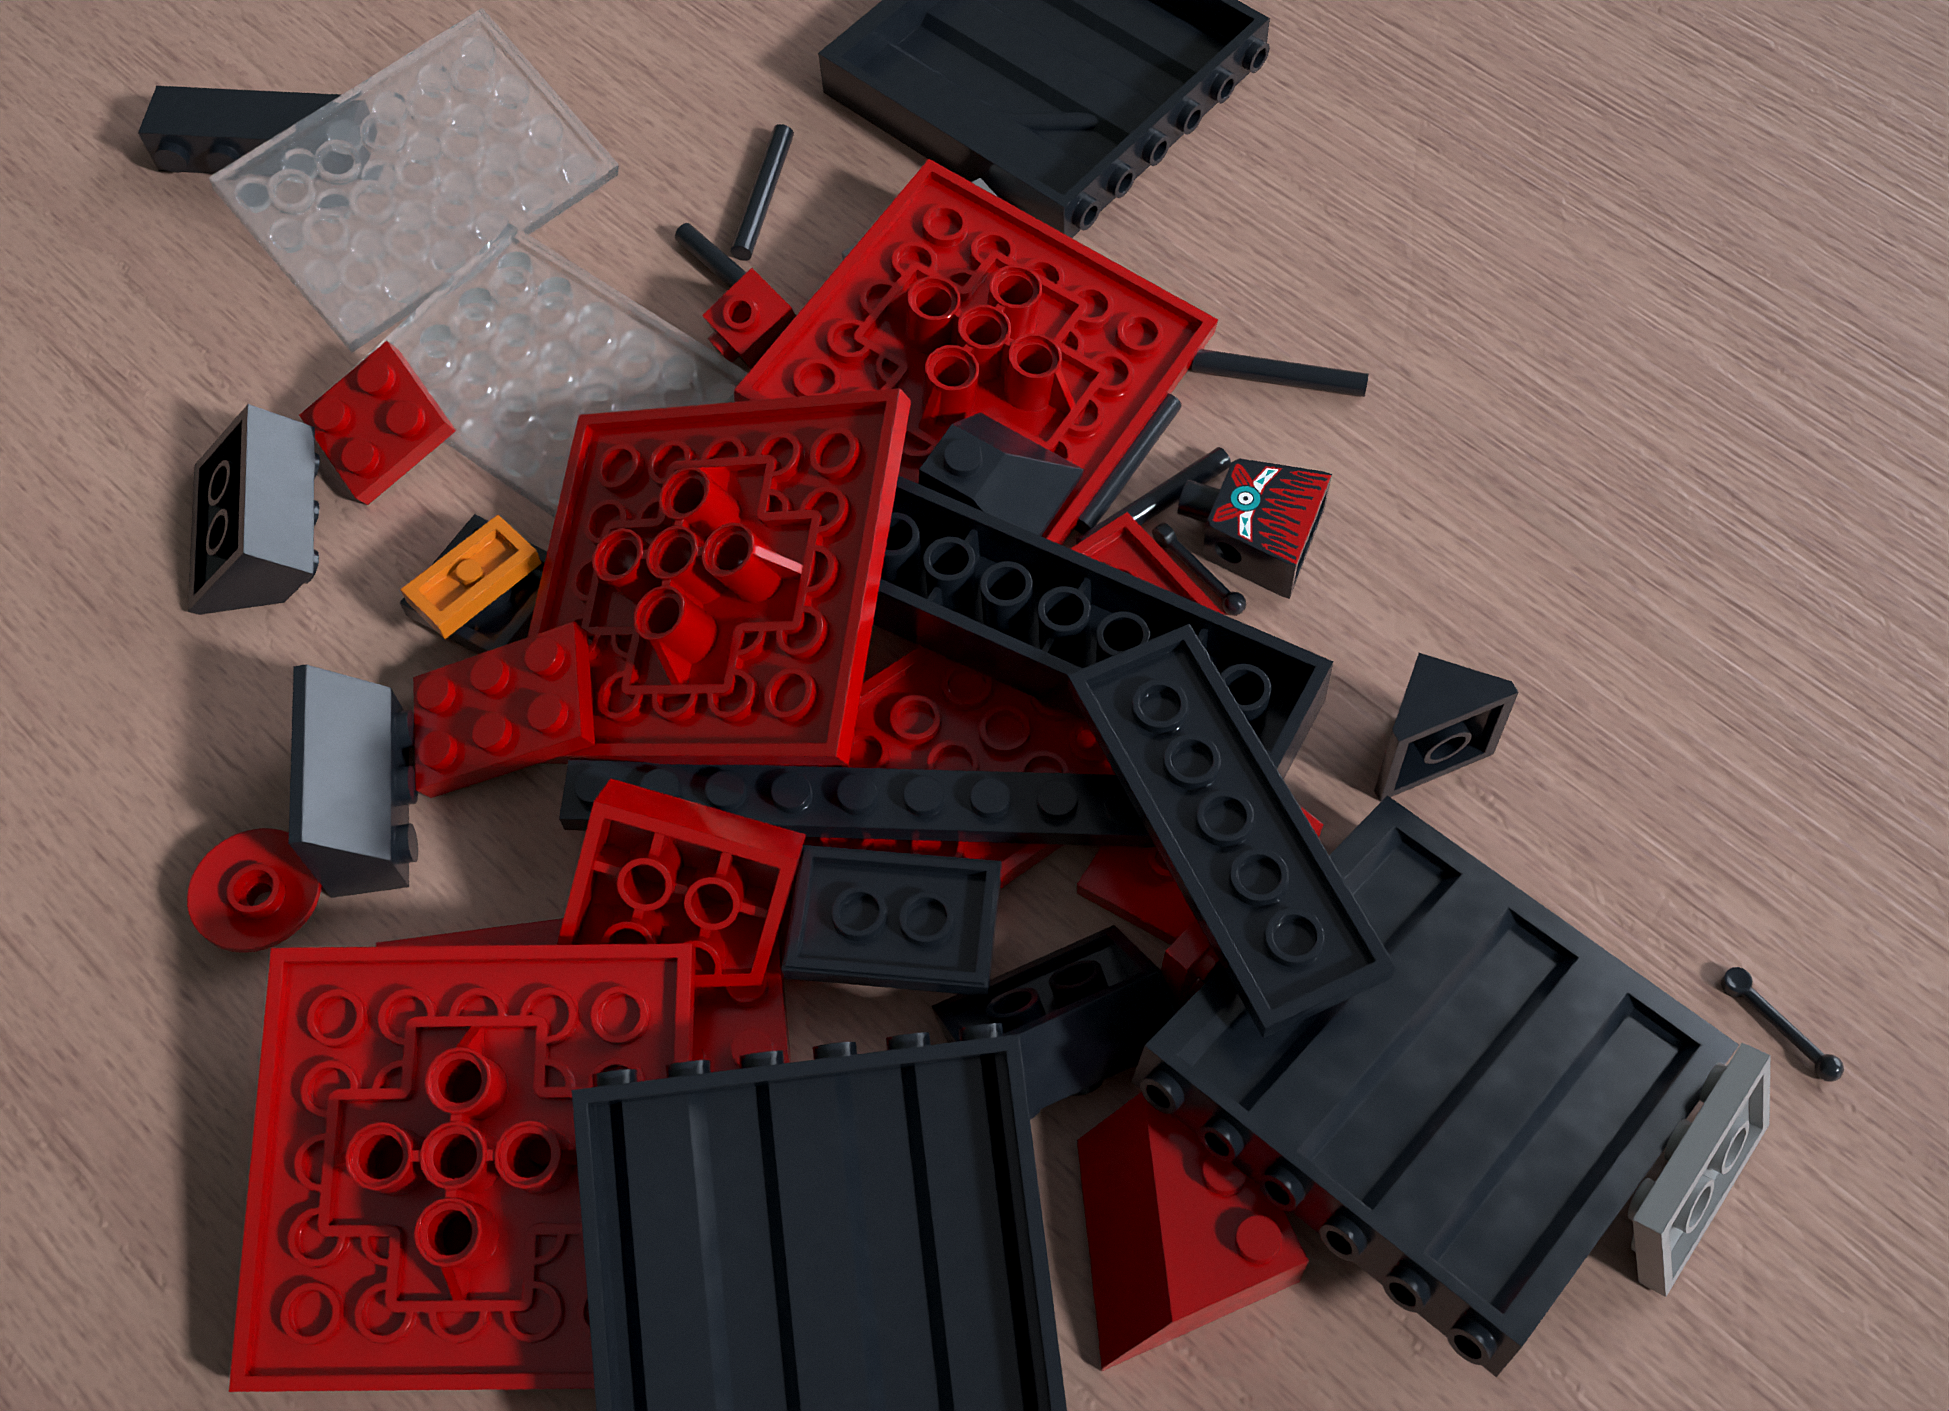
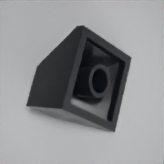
M978 413L955 422L949 427L920 467L918 484L1042 536L1083 476L1084 469L990 417Z

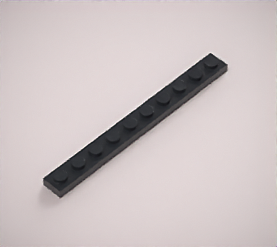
M568 760L559 816L564 830L586 831L593 802L610 778L803 833L806 834V837L1156 847L1117 776L1108 774L777 765H679L630 761Z

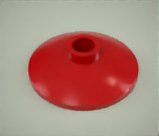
M273 828L251 829L237 833L220 842L201 860L192 875L188 887V913L194 927L211 944L232 952H257L274 947L287 940L308 921L318 903L322 885L289 845V832ZM271 892L264 902L254 906L255 899L260 894Z

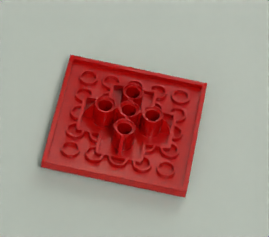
M928 159L734 389V402L900 388L911 400L899 476L917 484L920 467L949 427L955 422L982 413L1084 469L1083 476L1041 536L1062 545L1077 525L1078 518L1159 405L1168 393L1171 394L1191 367L1197 352L1200 349H1204L1214 335L1218 319Z
M900 388L581 414L578 416L528 637L573 621L588 631L595 745L538 764H568V760H593L679 765H849L911 400Z
M692 943L271 948L229 1392L595 1389L572 1090L593 1087L592 1074L636 1069L639 1082L667 1078L666 1065L692 1061L696 948ZM478 1067L482 1079L479 1091L469 1101L457 1103L453 1096L455 1079L464 1073L467 1068ZM471 1139L476 1146L477 1152L475 1165L463 1177L453 1178L448 1168L449 1154L460 1142ZM546 1139L551 1150L549 1165L538 1176L525 1177L520 1166L523 1150L534 1140ZM398 1140L403 1153L401 1165L394 1174L388 1178L381 1179L376 1171L377 1155L390 1142ZM465 1214L472 1227L470 1242L464 1250L458 1254L451 1255L443 1243L444 1229L452 1218Z

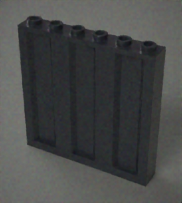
M882 0L821 50L818 56L823 93L925 158L938 163L970 182L981 178L997 197L1073 238L1080 230L1085 231L1089 229L1098 218L1099 213L1116 197H1123L1132 187L1134 180L1150 165L1155 166L1159 164L1165 157L1168 149L1181 136L1192 133L1199 125L1202 117L1217 103H1224L1234 91L1235 86L1250 72L1256 73L1263 66L1270 50V46L1267 43L1270 18L1238 0ZM1084 112L1095 116L1098 123L1092 130H1032L1003 113Z
M1387 795L1329 856L1397 967L1393 978L1262 1038L1223 966H1221L1144 1046L1131 1082L1141 1089L1145 1099L1155 1109L1162 1113L1173 1115L1199 1136L1201 1143L1209 1153L1219 1160L1231 1162L1257 1183L1263 1195L1272 1204L1282 1210L1293 1212L1320 1234L1323 1243L1331 1252L1344 1260L1353 1261L1383 1285L1386 1294L1395 1304L1409 1312L1417 1313L1446 1336L1449 1344L1458 1355L1470 1363L1483 1366L1497 1377L1523 1347L1666 1148L1670 1136L1678 1123L1686 1119L1697 1105L1705 1080L1714 1065L1718 1062L1726 1064L1739 1044Z
M1002 1023L963 1027L958 1029L959 1042L935 1045L930 1044L928 1032L903 1034L885 1038L887 1051L857 1054L856 1042L830 1043L812 1047L814 1060L784 1063L783 1051L758 1052L739 1056L740 1069L711 1072L710 1060L687 1061L666 1065L667 1078L638 1082L636 1069L607 1071L592 1074L593 1087L572 1090L596 1411H1067L1019 1034L1004 1036Z

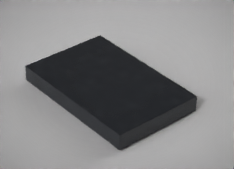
M803 845L799 859L782 964L784 979L988 996L1001 886L1002 861Z

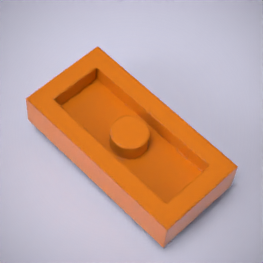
M496 515L400 590L406 602L446 639L542 564L537 550L502 517Z

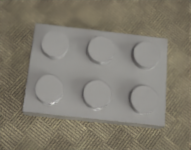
M1743 1042L1728 1065L1721 1062L1714 1065L1701 1091L1700 1101L1704 1105L1693 1122L1683 1119L1678 1123L1665 1149L1664 1158L1668 1160V1163L1657 1181L1646 1178L1640 1184L1628 1209V1218L1633 1220L1634 1236L1631 1242V1250L1636 1252L1638 1281L1665 1297L1668 1295L1770 1124L1771 1055Z

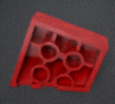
M610 778L593 802L557 945L692 943L696 948L695 987L761 986L806 834Z
M1142 1092L1077 1140L1101 1371H1105L1300 1282L1309 1260L1284 1211L1272 1204L1263 1195L1259 1185L1231 1162L1219 1160L1209 1153L1201 1143L1199 1136L1173 1115L1162 1113L1150 1105Z

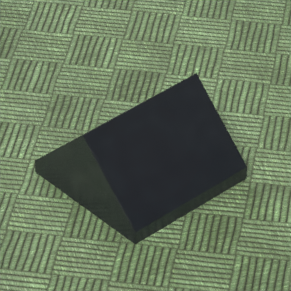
M1418 653L1374 789L1379 801L1381 802L1387 795L1393 797L1493 755L1519 693L1513 682Z

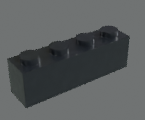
M156 86L138 131L158 171L361 182L364 180L378 137V132L362 95Z

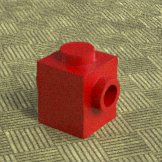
M751 268L702 317L714 331L707 338L712 346L730 364L739 357L752 369L792 322L796 314L791 306Z

